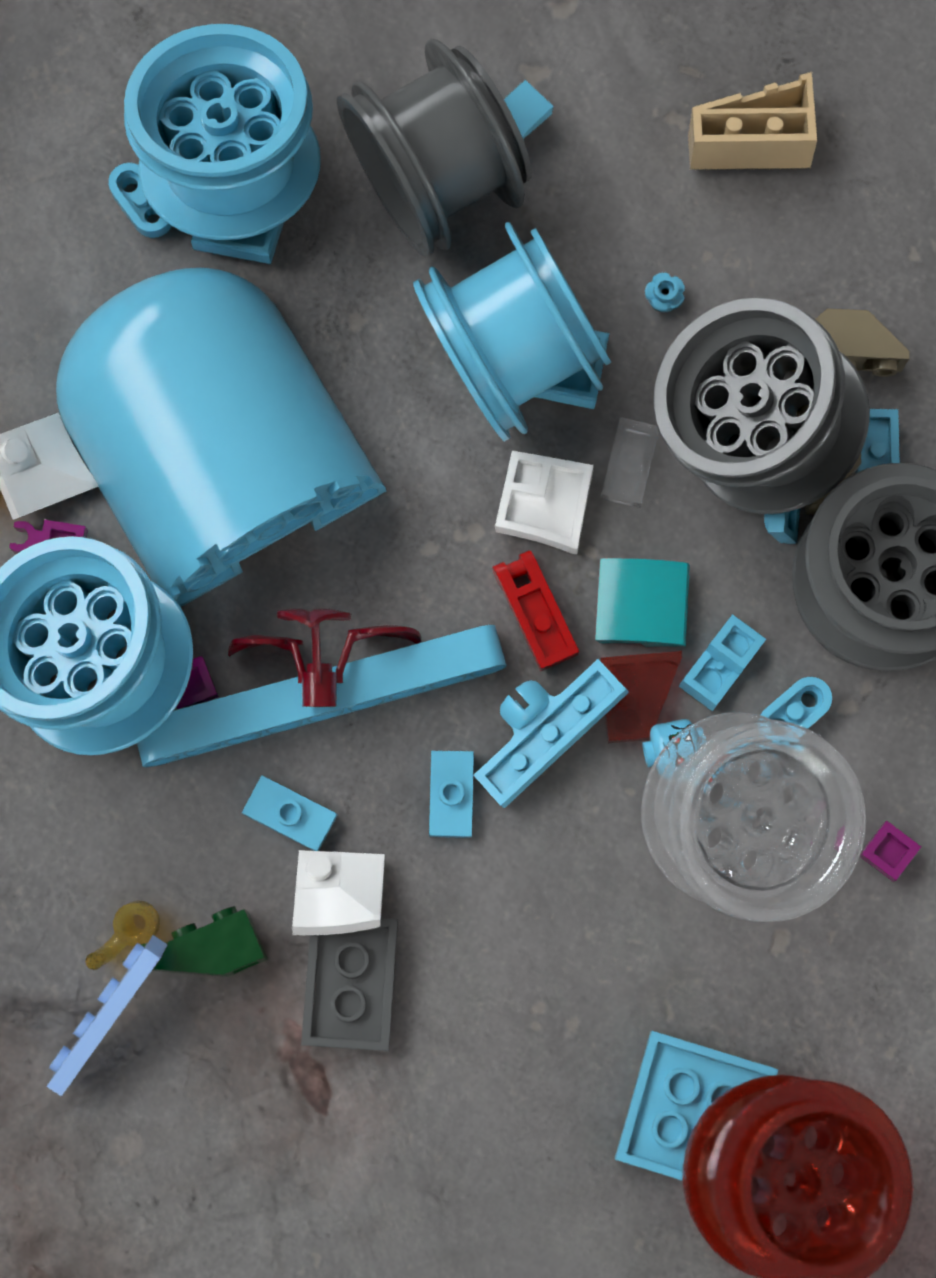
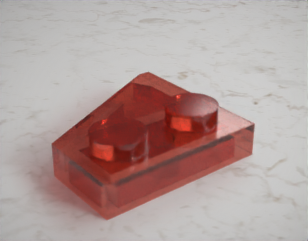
M682 651L600 658L603 665L629 691L623 699L605 714L608 743L650 740V730L657 724L681 662Z

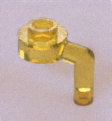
M140 900L132 901L122 906L116 912L113 919L115 933L102 947L86 957L87 967L91 970H97L112 961L127 945L135 946L137 943L140 945L147 943L159 930L160 918L156 909L151 904ZM135 914H139L145 919L144 929L135 926L133 922Z

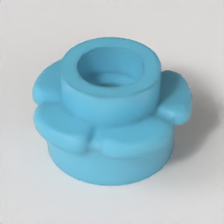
M659 273L653 276L652 282L647 283L645 296L655 310L669 312L678 308L683 303L685 286L680 278L676 276L671 277L668 273ZM668 289L669 294H662V290Z

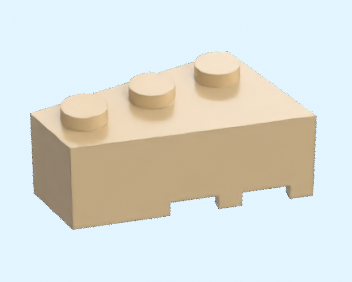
M812 72L802 74L799 80L778 86L777 83L766 85L763 91L742 97L741 93L692 107L688 133L690 169L810 168L817 144Z

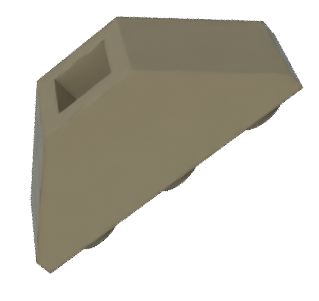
M827 308L816 318L831 335L838 350L859 371H872L873 375L882 377L893 376L897 372H902L909 360V350L869 310Z

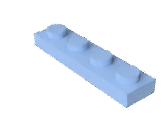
M153 935L145 947L139 943L134 946L122 964L128 969L120 982L112 977L97 999L103 1003L101 1009L96 1016L89 1011L73 1032L79 1038L71 1050L63 1046L50 1064L49 1069L55 1073L47 1085L49 1089L60 1096L63 1095L157 964L167 947L166 943Z

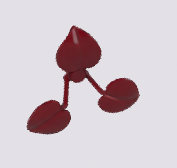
M286 609L277 611V618L287 621L296 620L312 629L313 663H307V672L298 646L303 645V640L264 635L240 637L231 641L228 648V656L230 657L244 649L266 644L288 650L293 654L298 671V683H302V707H337V683H343V673L352 646L356 641L372 636H387L406 639L418 644L422 643V637L416 629L400 625H382L348 630L336 671L332 672L331 663H321L320 622L324 620H351V613L333 609H314L312 611Z

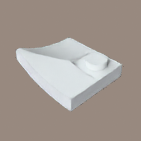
M59 413L0 434V490L13 520L98 487L96 480L72 443Z
M512 451L495 531L543 543L571 554H578L593 476V465Z
M299 850L292 925L293 935L343 934L380 927L385 854Z

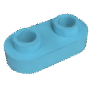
M124 163L117 166L111 172L108 184L112 196L140 234L150 238L166 234L172 226L161 217L156 223L147 222L149 216L158 214L152 209L144 196L139 179L138 164ZM130 184L138 186L134 192L124 191L126 186Z
M805 677L798 680L759 715L756 731L760 740L772 748H783L790 745L829 710L832 704V693L829 686L823 680L816 677ZM803 694H811L815 698L814 707H806L802 703L801 697ZM775 720L780 721L784 725V733H773L770 729V723Z

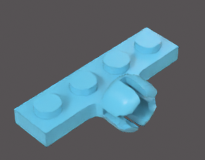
M599 659L561 694L555 697L550 695L538 682L529 680L515 688L529 704L526 709L516 700L514 701L510 695L501 704L500 715L513 729L514 735L499 752L474 774V777L503 808L507 807L629 693Z

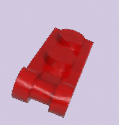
M531 550L519 554L518 560L507 565L501 562L492 566V570L542 672L579 655L580 651ZM526 574L531 583L517 589L514 579Z

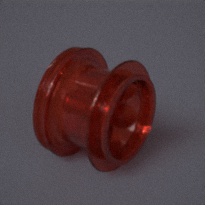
M769 1075L754 1078L737 1085L718 1097L705 1110L693 1128L685 1150L682 1174L683 1190L690 1216L696 1228L707 1244L725 1262L757 1278H868L895 1251L909 1221L913 1201V1174L910 1158L898 1129L883 1109L863 1093L837 1082L809 1080L793 1075ZM813 1126L817 1132V1141L813 1147L808 1149L804 1140L805 1133ZM773 1135L775 1139L774 1150L771 1154L765 1156L762 1148L770 1136ZM838 1163H841L844 1169V1176L835 1185L832 1180V1171ZM795 1172L796 1179L794 1185H786L784 1187L786 1173ZM756 1176L759 1181V1191L752 1199V1178ZM826 1206L829 1212L828 1222L819 1229L816 1217L819 1210ZM783 1213L787 1221L786 1228L783 1233L776 1236L773 1229L774 1221L777 1216Z

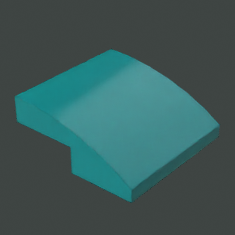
M601 558L595 640L601 644L641 643L645 647L686 646L690 564L652 559Z

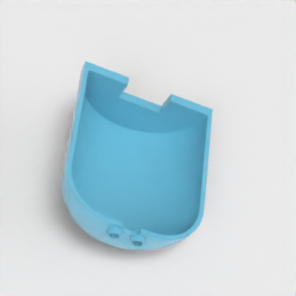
M184 268L142 280L116 294L95 310L77 329L61 358L57 373L56 397L58 410L65 429L88 470L96 480L101 493L152 582L166 590L180 607L241 574L243 571L239 564L240 561L309 522L313 529L317 531L386 492L385 486L276 305L256 285L238 275L212 268Z

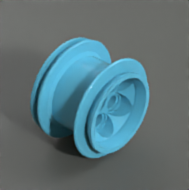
M203 25L183 30L166 38L154 46L137 64L130 76L125 91L124 125L129 143L139 158V179L144 196L152 209L164 221L192 236L212 240H236L253 237L279 226L304 205L318 180L321 162L320 148L317 137L311 127L313 103L309 84L298 61L281 42L264 32L241 25Z
M510 222L505 223V228L516 250L453 287L448 285L435 267H430L429 269L431 282L426 285L421 279L413 282L420 303L445 351L482 413L503 441L511 438L508 429L513 426L522 434L528 432L527 424L519 408L521 404L582 369H585L596 389L601 391L603 390V384L592 363L601 358L605 365L611 363L601 341L537 229L534 228L530 231L534 239L524 244Z
M59 537L24 549L0 568L1 711L12 719L30 726L39 737L52 746L79 755H103L126 749L148 737L167 720L181 700L190 678L193 664L191 630L187 618L176 600L158 584L150 581L144 570L131 557L114 547L94 539ZM112 610H116L115 614L110 619H107L108 614ZM127 646L125 653L121 657L116 658L118 652ZM58 673L56 680L50 685V679ZM98 679L93 689L87 691L89 684L93 680Z

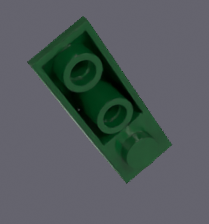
M231 906L211 916L213 922L197 929L196 924L192 923L171 933L173 940L166 942L167 947L152 971L229 977L268 960L249 912L245 909L237 911L236 906Z

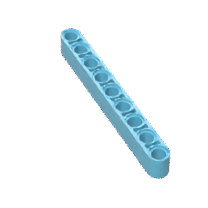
M485 625L347 663L343 673V683H337V707H302V683H298V677L175 710L158 729L138 742L137 747L143 767L163 765L485 676L506 668L507 664L496 626ZM337 666L332 667V672L336 671Z

